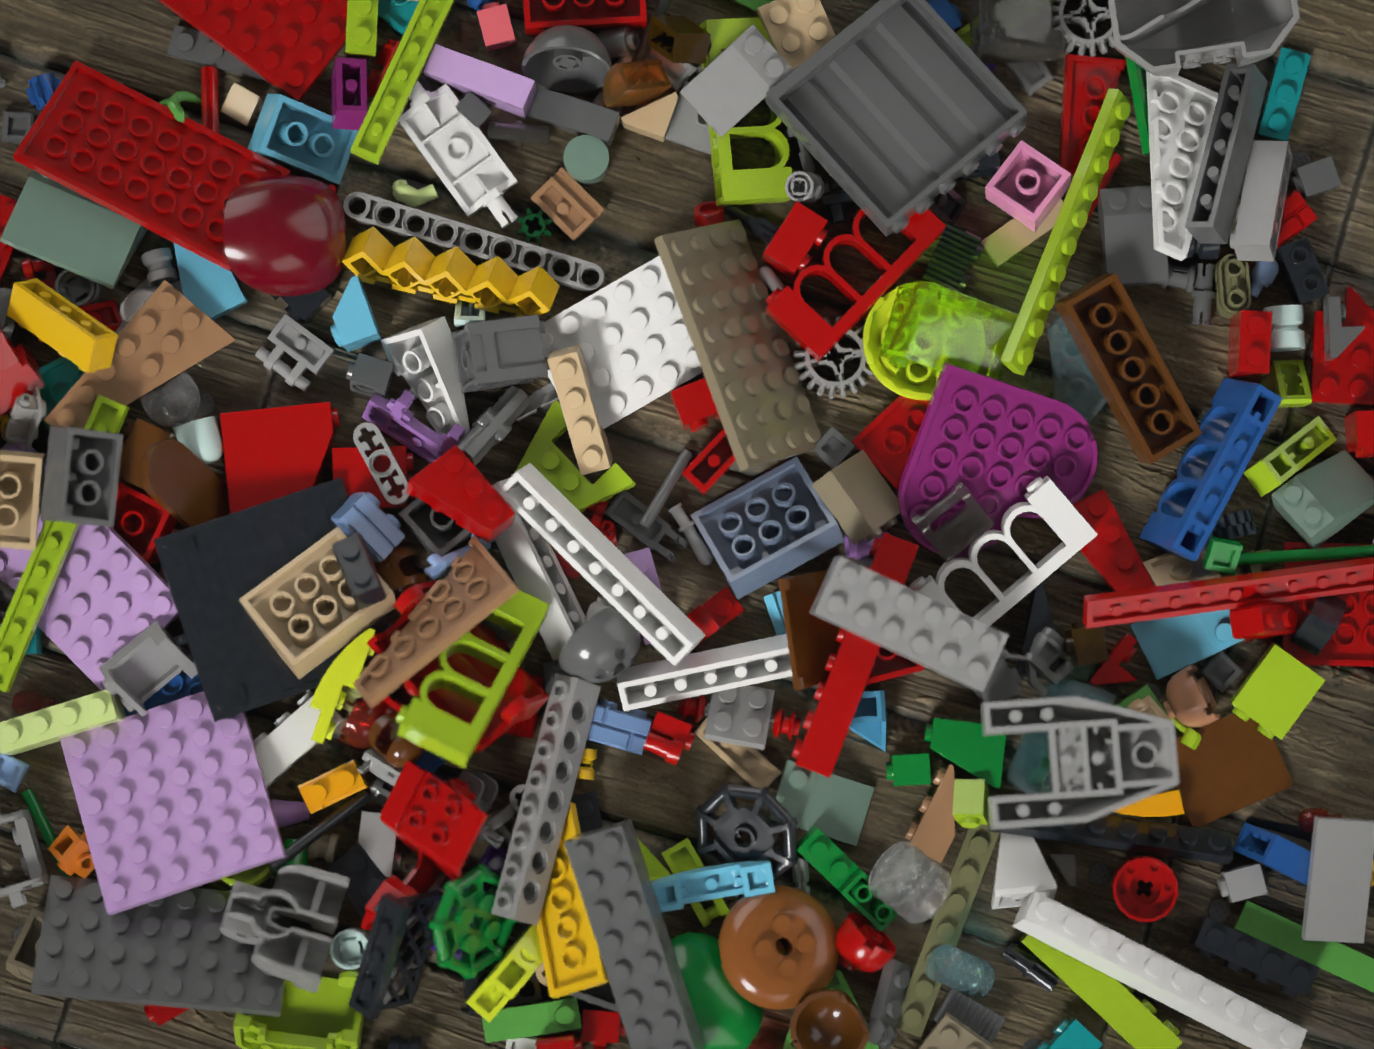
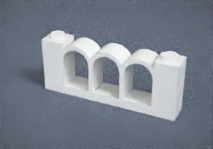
M1048 476L1043 479L1037 477L1026 487L1028 492L1024 497L1028 501L1014 504L1003 515L1001 522L1002 531L996 529L985 530L976 535L968 550L969 559L964 557L952 558L940 567L937 572L936 581L931 575L926 579L921 576L909 588L963 613L946 594L944 583L948 574L956 568L964 567L971 569L997 597L973 617L991 626L1098 534ZM1030 511L1040 515L1063 541L1035 565L1015 543L1010 534V526L1013 519L1022 512ZM997 539L1007 543L1030 569L1004 592L998 589L978 565V551L989 540Z

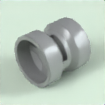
M794 172L789 175L785 183V191L788 197L798 202H816L822 197L825 189L822 178L811 172Z
M154 249L141 256L144 267L148 269L146 277L150 287H159L164 280L169 284L178 280L177 271L171 264L173 260L171 249Z

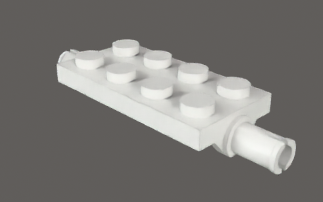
M417 81L409 98L411 107L401 115L399 123L468 218L483 207H488L501 225V228L507 227L509 222L503 213L506 214L511 223L518 216L502 196L505 191L518 183L481 130L475 127L456 109L459 100L447 84H444L436 91L430 92L425 91L420 82Z

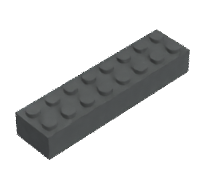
M631 819L571 837L564 842L631 1049H706Z

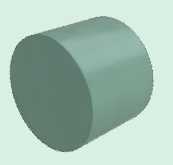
M580 135L573 138L564 150L565 170L578 184L593 185L600 182L607 175L610 159L608 149L602 140L590 135Z

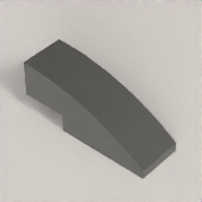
M541 88L537 89L527 114L530 118L578 136L590 135L596 137L610 146L621 121L619 112Z

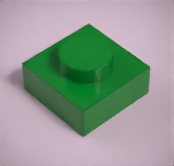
M1211 536L1202 565L1208 570L1234 575L1243 549L1241 542Z

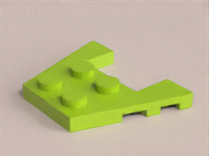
M558 400L554 401L516 469L518 471L531 463L581 513L586 511V508L598 502H604L612 498L613 495L625 489L629 490L636 485L617 463L612 465L594 484L585 475H581L580 470L555 444V441L568 430Z

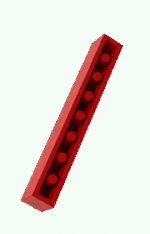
M884 532L881 539L875 537L869 554L874 557L870 568L864 567L904 586L919 546ZM842 628L839 629L835 640L841 642L837 654L831 652L825 666V670L830 671L825 683L819 682L813 697L818 700L815 711L808 710L802 727L807 729L803 741L797 739L791 757L796 758L794 765L828 778L831 777L880 646Z

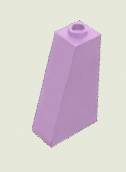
M437 44L434 45L424 66L423 72L426 78L443 85L447 84L450 88L462 93L470 91L481 101L524 119L527 117L537 92L535 80Z

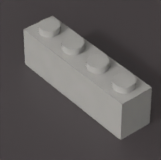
M1253 140L1246 166V175L1243 178L1240 196H1242L1241 203L1237 204L1234 214L1235 222H1237L1236 230H1232L1230 233V247L1235 250L1238 261H1275L1293 160L1288 141Z

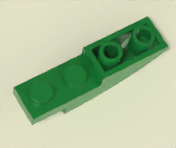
M815 825L797 842L796 850L881 932L902 912V909Z

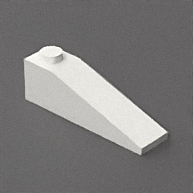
M445 316L420 323L380 340L389 362L394 363V372L398 377L402 375L412 388L409 392L415 395L414 400L419 398L426 408V418L436 432L439 434L443 432L447 435L457 423L466 429L464 438L469 433L470 427L465 396L461 392L455 345L453 344L452 333Z

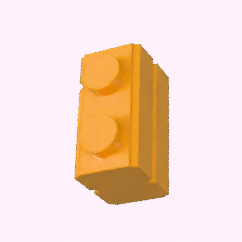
M356 759L298 786L310 814H314L369 787L364 774L357 771L360 766Z

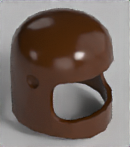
M398 544L383 561L375 562L377 573L390 587L394 595L406 591L413 585L429 582L425 572L417 573L413 560L418 554L413 547L407 544Z
M399 713L386 714L373 723L368 737L370 745L393 767L403 769L407 761H412L415 764L423 755L425 748L399 735H396L386 745L376 746L375 742L381 730L387 724L396 720Z

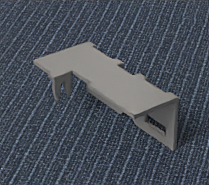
M552 383L534 391L532 395L528 396L530 404L516 419L517 422L536 413L537 408L541 406L546 408L554 401L559 400L557 391Z

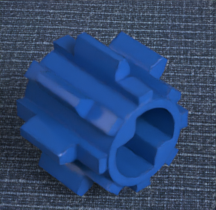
M45 73L28 80L30 88H27L26 92L30 103L36 105L38 111L43 110L61 83L60 78L56 79L54 73Z

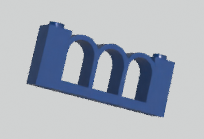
M1224 378L1210 403L1212 407L1206 412L1200 422L1199 428L1202 434L1197 436V441L1185 451L1178 465L1177 478L1164 490L1158 502L1157 512H1152L1139 538L1161 552L1196 561L1283 398L1258 383Z

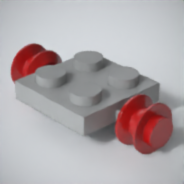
M750 685L714 692L711 696V702L707 703V706H705L706 699L704 695H699L698 698L680 699L677 712L678 714H683L682 721L687 716H694L695 723H698L703 718L705 712V716H708L704 739L761 750L765 749L768 727L771 728L773 725L772 732L775 738L784 733L788 735V739L791 741L792 735L798 736L801 718L795 717L796 711L791 716L784 715L783 708H780L775 713L773 719L771 710L775 690Z

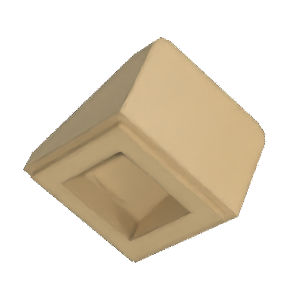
M234 82L221 112L248 126L262 99Z

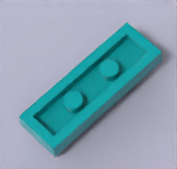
M1284 47L1280 49L1256 136L1273 141H1288L1311 55Z

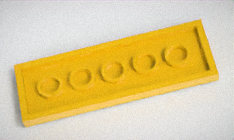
M570 802L537 925L549 995L552 998H559L609 982L564 844L571 837L581 834L576 805Z

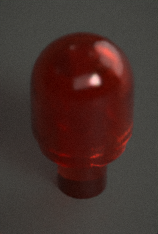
M19 691L12 698L14 711L21 715L56 705L55 698L43 697L42 693L37 691Z
M1307 808L1299 814L1298 823L1302 830L1313 833L1315 816L1342 818V814H1328V810H1323V808Z

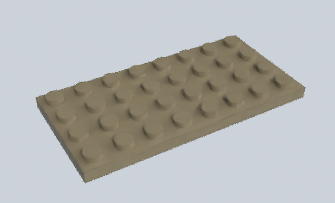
M737 219L669 233L655 238L656 247L740 472L816 449V444L822 438L821 432L816 424L809 400L801 384L799 373L794 367L789 346L785 341L781 327L765 313L766 307L769 305L766 302L769 297L767 287L759 276L757 261L741 221Z

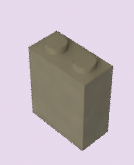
M864 450L844 461L812 484L854 545L864 538L869 543L875 537L882 534V530L885 532L899 522L896 518L900 514L898 498Z

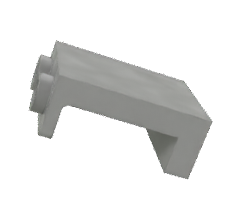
M157 621L152 623L99 667L105 678L102 684L113 696L118 693L121 696L119 699L130 712L135 709L142 717L148 713L143 703L181 671H184L191 679L198 674L192 655L182 645H176L174 637Z

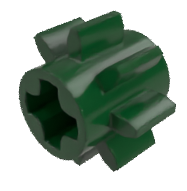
M528 208V216L524 219L517 217V221L522 224V228L518 229L516 234H525L526 243L534 240L537 241L539 246H542L541 238L544 235L547 237L552 236L551 232L546 230V226L553 223L552 219L544 220L542 218L544 215L543 209L538 214H532ZM535 221H539V226L542 230H535L533 234H530L527 224H534Z

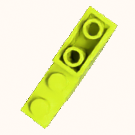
M369 628L355 638L339 654L324 674L309 706L321 711L311 741L323 744L325 738L331 740L337 723L331 721L334 710L341 711L347 694L341 691L342 687L355 690L356 687L353 683L366 669L363 666L366 656H373L374 651L366 644L374 635V629Z
M530 924L506 951L501 961L465 1001L487 1022L490 1023L510 999L512 1000L543 962L537 926Z

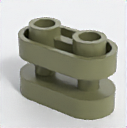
M1235 253L1228 254L1216 263L1213 281L1214 292H1216V309L1223 317L1231 318L1239 311L1249 308L1251 304V287L1248 262L1238 261Z

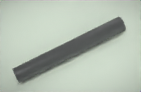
M686 449L681 451L639 521L638 526L641 529L648 531L681 477L682 472L693 457L690 451Z

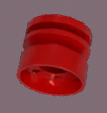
M1148 855L1134 856L1125 860L1116 869L1111 882L1112 896L1118 908L1126 916L1139 922H1154L1165 917L1174 907L1178 897V882L1173 871L1161 860ZM1138 881L1151 882L1149 895L1136 893V890L1139 888Z

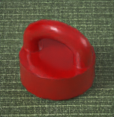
M705 201L695 206L694 221L696 228L724 222L723 206H716V202Z

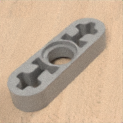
M367 422L358 425L353 433L354 443L384 498L394 505L405 503L410 498V495L406 493L408 481L381 431L372 423ZM367 429L369 432L375 431L376 435L372 437V440L376 447L381 443L384 446V449L374 451L369 457L366 455L367 451H372L369 444L366 442L361 443L359 440L363 437L361 431ZM379 455H386L391 460L389 470L383 473L377 472L373 466L375 458ZM396 470L399 476H394V481L398 486H405V489L402 490L403 497L400 499L395 495L389 496L392 487L388 480L384 484L380 480L381 478L391 476Z

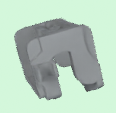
M29 809L2 815L0 810V826L12 822L15 823V827L12 828V834L16 845H21L24 854V857L20 858L24 874L30 875L31 880L2 889L0 885V898L9 895L12 908L27 904L25 890L50 883Z

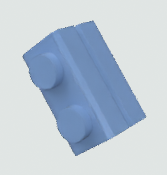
M356 492L334 513L331 520L348 537L360 533L372 562H381L393 551V548L401 542L405 535L399 529L401 527L400 522L394 516L386 515L379 508L381 503L373 494L369 492Z
M601 699L600 704H596L587 740L642 755L652 723L651 719H647L648 712L638 709L629 710V713L617 710L618 703Z

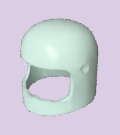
M215 416L198 419L172 428L177 440L184 444L205 465L212 464L222 457L224 453L223 438Z

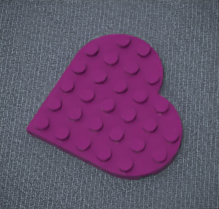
M944 362L900 480L898 506L901 518L911 535L925 548L945 556H969L968 550L976 535L985 530L996 529L1002 531V518L1009 507L1019 502L1028 501L1024 497L1028 492L1026 487L1037 477L1043 479L1048 476L1072 505L1075 504L1088 489L1096 471L1098 456L1096 440L1085 418L1070 405L1058 399ZM1030 511L1017 515L1024 518H1042L1037 513ZM989 540L980 547L979 551L991 544H996L999 540Z

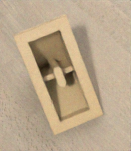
M674 92L621 117L623 128L664 142L678 103L677 93Z

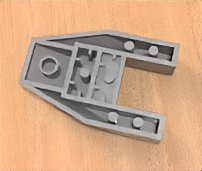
M1078 696L986 702L980 705L983 736L1047 732L1052 793L988 798L990 830L1089 822L1179 784L1175 727L1172 720Z

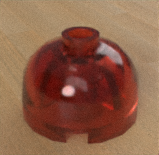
M361 697L350 713L338 740L355 748L372 747L368 739L369 731L373 723L380 717L392 713L391 706L381 700L371 708L364 698ZM391 722L387 724L377 736L375 743L380 738L386 741L395 724Z

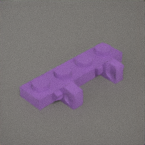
M406 389L397 400L393 398L388 400L375 393L369 400L362 418L376 425L381 431L430 463L453 446L458 445L466 432L465 428L456 423L447 435L443 432L439 434L418 421L417 418L413 417L414 413L408 410L414 401L415 395Z

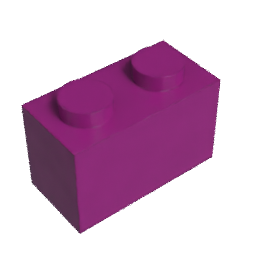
M336 57L331 76L332 129L359 130L367 114L366 59Z

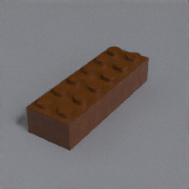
M1104 273L1054 303L1139 462L1152 464L1202 434L1116 273Z

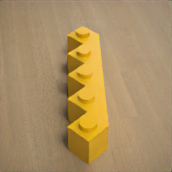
M375 227L354 236L342 260L365 283L375 284L376 281L392 284V289L412 294H416L417 290L433 294V299L454 304L461 300L475 304V309L486 310L496 314L503 310L516 313V317L540 316L550 311L560 287L541 266L518 276L499 256L476 266L457 246L435 257L416 237L394 247Z

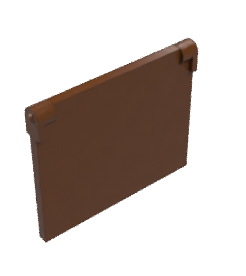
M829 569L778 579L794 690H802L818 685L820 681L825 683L830 672L825 670L827 660L831 652L837 654L841 643L835 641L840 627L809 613Z
M1231 713L1209 725L1194 729L1202 737L1196 750L1180 742L1183 735L1175 738L1179 784L1174 786V788L1180 791L1183 809L1191 827H1201L1294 786L1274 738L1271 740L1259 732L1257 728L1260 724L1249 718L1245 722L1236 714Z

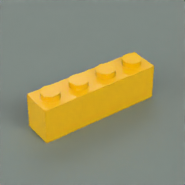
M37 278L13 284L7 316L16 321L20 327L27 329L37 336L41 342L47 343L58 351L59 355L75 363L84 372L93 373L97 370L111 367L118 337L115 332Z

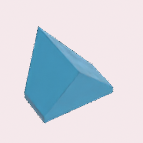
M885 691L863 692L849 729L886 752Z

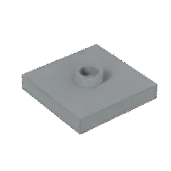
M685 81L683 88L689 83L688 81ZM680 94L665 139L711 155L708 123Z

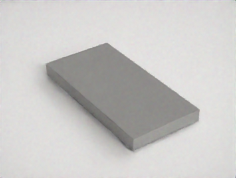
M1314 817L1301 936L1304 940L1364 943L1374 857V820Z

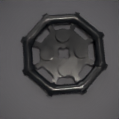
M725 782L705 803L696 807L694 812L697 816V846L695 851L697 854H701L711 866L725 864L714 850H717L728 863L766 861L769 857L777 860L778 862L771 867L774 881L790 867L796 866L799 860L796 856V826L799 823L797 818L792 817L771 794L770 788L766 786L764 788L733 785L731 782ZM735 797L757 801L755 805H738ZM725 801L728 811L721 817L714 814L713 811ZM764 804L780 823L774 824L762 811ZM709 824L714 826V831L716 830L714 841H709ZM740 830L747 831L751 835L752 842L748 840L743 842L740 839L742 835ZM784 831V851L776 847L778 832Z

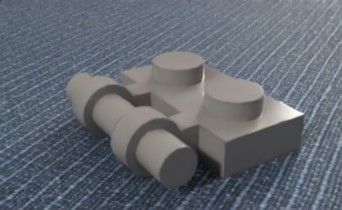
M284 314L267 337L276 347L272 352H269L262 346L255 356L264 362L263 366L270 371L275 370L283 376L288 385L291 387L296 386L305 392L311 384L309 380L302 376L305 370L308 368L317 375L335 350ZM285 352L298 361L293 369L280 360Z

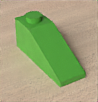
M574 996L502 1008L490 1023L481 1016L485 1043L582 1028L577 997Z

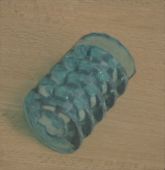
M949 944L937 947L930 954L926 964V974L930 979L969 996L973 995L975 998L985 996L994 983L995 973L989 962Z

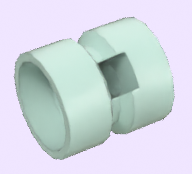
M1278 305L1263 308V311L1272 312L1270 352L1296 351L1306 348L1305 331L1298 328V326L1303 324L1304 320L1302 305Z
M354 927L339 932L333 938L330 946L332 960L343 969L354 970L359 968L369 934L363 929Z

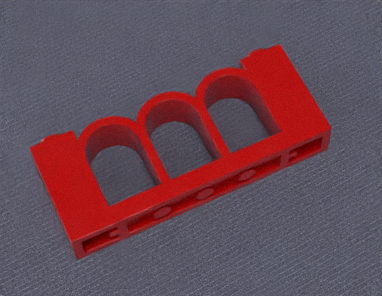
M862 209L859 210L854 218L851 234L839 235L832 239L824 250L822 265L808 266L802 270L795 279L793 290L788 285L782 291L777 288L766 300L769 305L766 307L765 313L819 362L944 232L946 225L929 209L922 214L916 212L908 219L910 222L901 233L913 244L892 266L864 241L860 235L859 224L868 216ZM845 245L854 247L883 273L863 296L855 291L832 268L829 256L836 248ZM809 277H824L854 304L833 327L801 297L800 286Z

